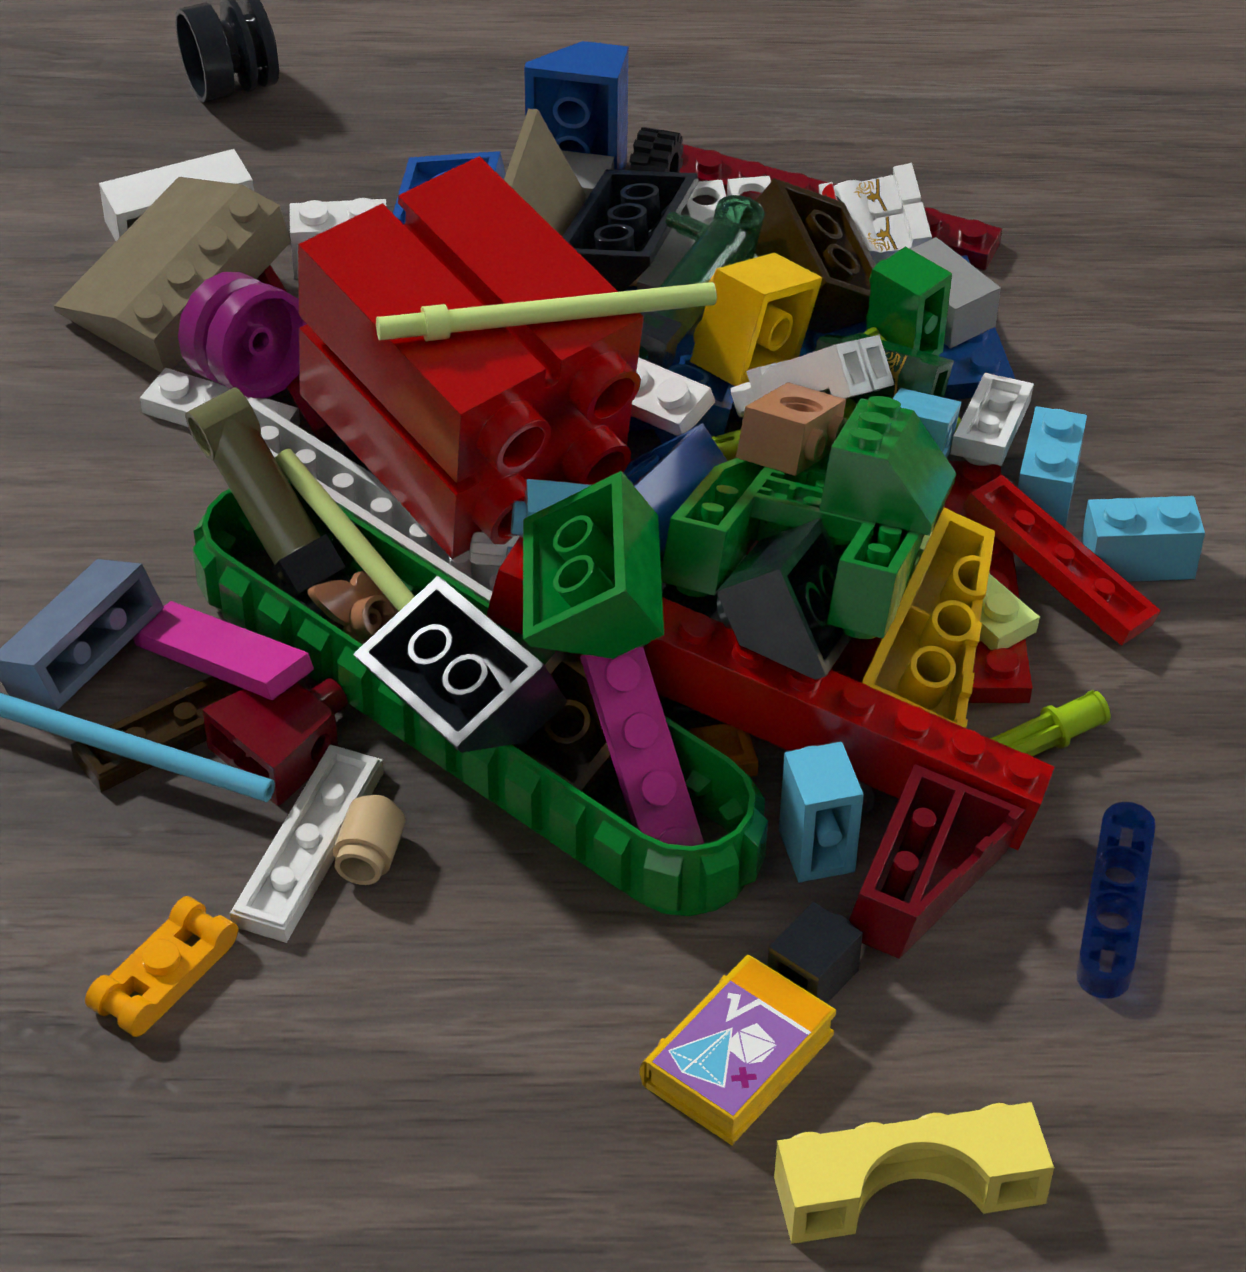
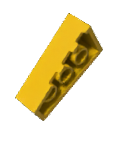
M943 508L905 588L895 619L884 638L881 639L861 683L967 728L968 719H966L968 701L972 694L975 674L973 673L976 647L981 633L982 622H980L983 599L987 591L995 536L994 530L947 508Z

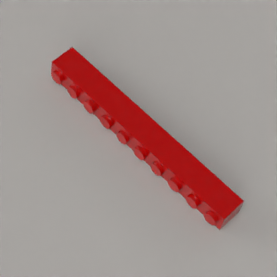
M520 536L498 569L486 616L494 623L523 635V537ZM662 597L664 635L643 646L658 694L788 751L799 750L808 746L842 742L857 779L899 799L914 764H917L1023 808L1025 813L1009 846L1019 850L1039 810L1055 766L830 670L827 676L816 680L739 645L733 629L726 628L723 623ZM571 653L573 656H575V657L578 658L579 660H581L580 656H581V655H584V654Z

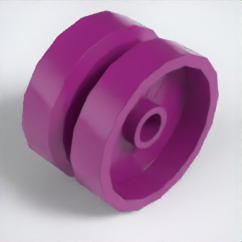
M222 272L206 279L191 294L181 314L178 340L181 355L192 371L229 389L236 387L248 398H268L284 390L299 374V328L307 323L299 316L298 298L270 284H264L244 273Z

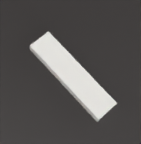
M329 745L230 912L231 921L237 924L239 929L287 943L335 859L333 848L350 803L358 797L370 796L384 773L383 759Z

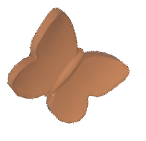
M364 570L355 573L350 583L344 580H336L315 585L308 589V595L312 601L328 617L343 625V631L362 645L398 613L396 608Z

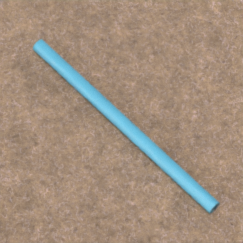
M0 693V717L264 802H268L274 793L275 781Z

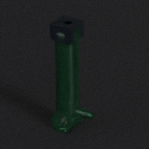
M742 195L723 197L718 201L713 220L709 225L688 215L670 212L665 220L666 225L675 229L677 233L695 240V242L658 288L708 283L714 275L716 268L753 259L756 254L765 217L762 206L755 200ZM705 306L642 312L641 314L644 316L639 358L668 370L674 363L677 346L704 313Z

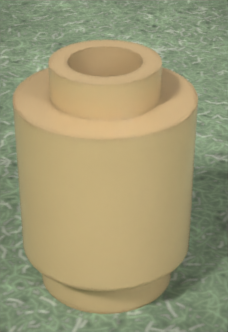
M381 795L358 797L350 803L333 848L335 869L344 879L359 885H371L389 871L406 823L403 812L392 800Z

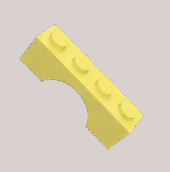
M1032 1102L1015 1105L995 1103L975 1111L949 1115L930 1113L916 1120L889 1124L870 1122L850 1130L823 1134L804 1132L790 1139L777 1140L774 1179L791 1244L856 1234L859 1216L867 1201L882 1188L908 1179H927L947 1184L966 1195L983 1214L1043 1205L1047 1203L1054 1165Z

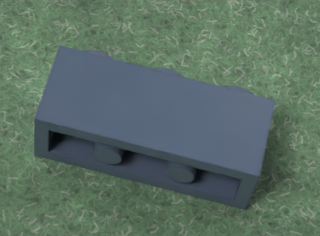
M95 560L0 648V681L8 695L58 710L164 608L142 563Z

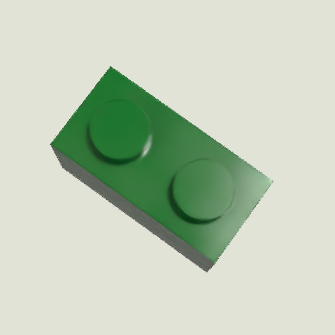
M906 246L889 258L881 260L872 269L869 278L871 288L869 309L866 315L867 330L872 327L877 328L882 337L888 342L937 356L943 353L952 273Z

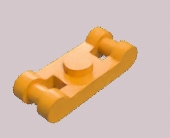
M190 896L182 897L174 905L168 920L110 975H102L90 985L85 996L86 1006L101 1016L113 1015L117 1018L118 1026L132 1036L138 1037L143 1035L228 952L238 935L237 924L222 915L212 917L206 913L204 904ZM193 934L201 938L192 947L184 943ZM134 991H136V992H138L139 994L142 995V996H140V995H135V996H133V997H130V995H131Z

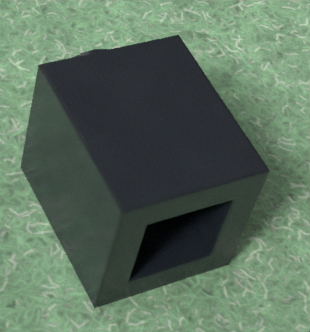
M812 902L769 946L767 966L820 1000L828 1003L859 971L863 932L856 929L845 917L832 914L820 905Z

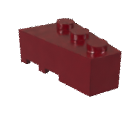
M914 764L849 918L853 926L863 932L862 943L900 959L1007 852L1025 813V809Z

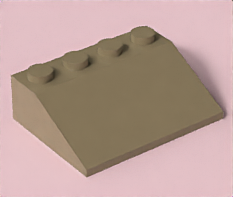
M528 108L504 180L563 236L586 201V193L538 109Z
M178 177L54 305L55 311L159 372H162L165 368L173 369L183 359L178 332L181 314L191 294L206 279L222 272H241L257 279L290 244L281 207L279 204L244 185Z

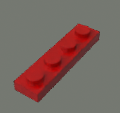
M1000 475L969 494L963 509L981 525L994 530L996 538L1121 646L1154 624L1161 612L1158 607L1006 477Z

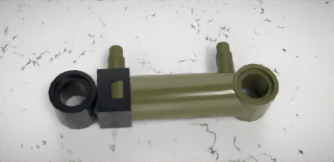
M234 387L186 412L185 418L194 440L204 455L216 464L274 563L271 571L282 590L343 631V625L328 617L312 601L308 595V589L315 585L336 580H344L350 583L351 578L345 572H342L346 566L327 534L322 537L320 536L261 435L257 416L246 397L238 388Z

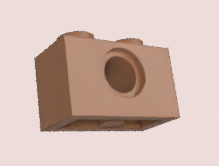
M785 383L745 406L736 458L797 476L830 454L831 446L847 422V418L843 417L846 399L793 383Z

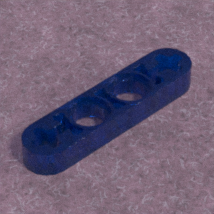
M1119 802L1107 808L1103 815L1076 969L1077 981L1081 988L1088 994L1098 998L1112 999L1125 993L1130 986L1136 962L1156 825L1155 818L1151 812L1142 805L1133 802ZM1121 827L1133 830L1130 847L1119 846L1122 832ZM1113 867L1124 868L1130 871L1136 879L1129 883H1117L1108 878L1105 871ZM1112 912L1123 916L1129 925L1122 929H1111L1101 924L1097 917L1100 914ZM1103 949L1114 951L1111 973L1099 970Z

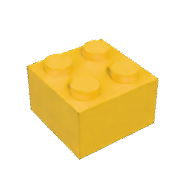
M776 253L716 268L709 282L715 284L717 301L715 305L705 306L702 320L694 332L695 345L690 362L731 385L738 386L749 382L746 372L748 370L799 357L823 277Z

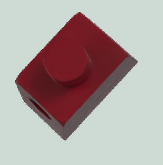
M330 678L310 691L297 682L274 700L242 689L203 709L208 749L229 766L274 780L275 789L270 801L279 806L312 776L329 745L338 746L335 714L347 707L348 700L341 686Z

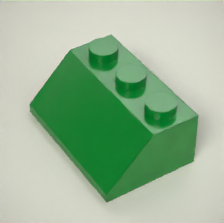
M872 396L869 400L860 399L831 446L819 510L930 536L954 485L956 472L914 410L901 408L899 401L889 397Z
M622 471L523 519V640L530 647L614 659L635 648L643 647L652 640L664 635L658 514Z

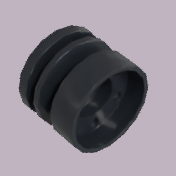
M222 0L220 2V19L212 5L207 2L177 10L175 27L179 51L187 78L198 100L207 102L231 96L234 92V75L241 87L246 91L254 90L257 87V82L263 87L272 86L278 82L279 61L275 35L260 0H237V2L236 0Z

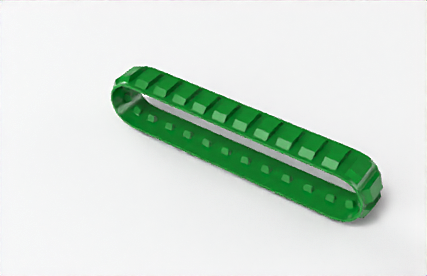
M290 483L320 536L322 537L327 534L346 566L342 572H345L352 578L355 573L363 571L361 566ZM230 489L222 492L207 507L205 514L193 531L195 546L192 550L197 584L209 605L216 607L226 620L236 626L308 652L314 670L308 674L309 677L318 683H322L328 678L336 681L345 692L350 705L549 840L568 855L581 862L637 902L660 913L694 916L718 910L736 899L745 885L756 881L766 855L768 820L764 817L765 798L750 776L732 759L665 717L693 808L723 827L729 833L716 842L696 846L666 844L644 834L513 745L460 753L355 658L353 653L362 646L360 642L237 561L239 558L255 551L265 550ZM343 510L414 596L419 594L430 582L439 576L483 614H487L488 602ZM497 624L544 665L557 651L530 647L523 640L522 634Z

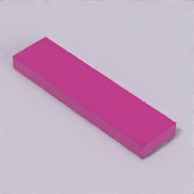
M173 601L167 603L133 637L136 646L270 700H274L314 670L308 652Z

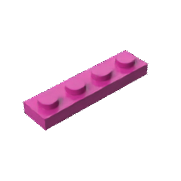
M635 648L614 659L581 655V662L632 826L666 844L683 846L704 844L644 648Z

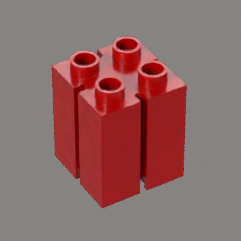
M480 156L398 195V204L406 211L405 224L382 203L298 244L299 316L307 323L299 328L300 395L452 560L470 550L471 538L475 532H483L495 545H505L513 538L507 536L511 535L514 500L524 501L527 479L593 485L620 471L624 473L631 458V451L627 446L632 402L641 384V378L637 373L644 319L641 313L450 333L449 339L425 341L423 336L388 340L378 339L376 317L420 313L422 306L446 304L449 310L618 292Z

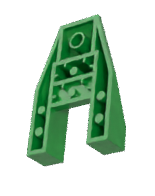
M830 454L797 476L735 458L714 466L670 518L661 582L676 586L680 593L688 596H715L717 594L716 591L732 574L756 540L760 541L761 539L821 518L839 559L827 624L840 627L845 634L858 639L884 638L895 619L925 534L819 510Z

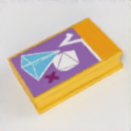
M746 955L727 976H722L719 984L666 1038H662L659 1041L658 1046L642 1062L639 1067L642 1084L667 1103L730 1145H733L834 1036V1030L830 1028L831 1020L836 1016V1009L751 955Z

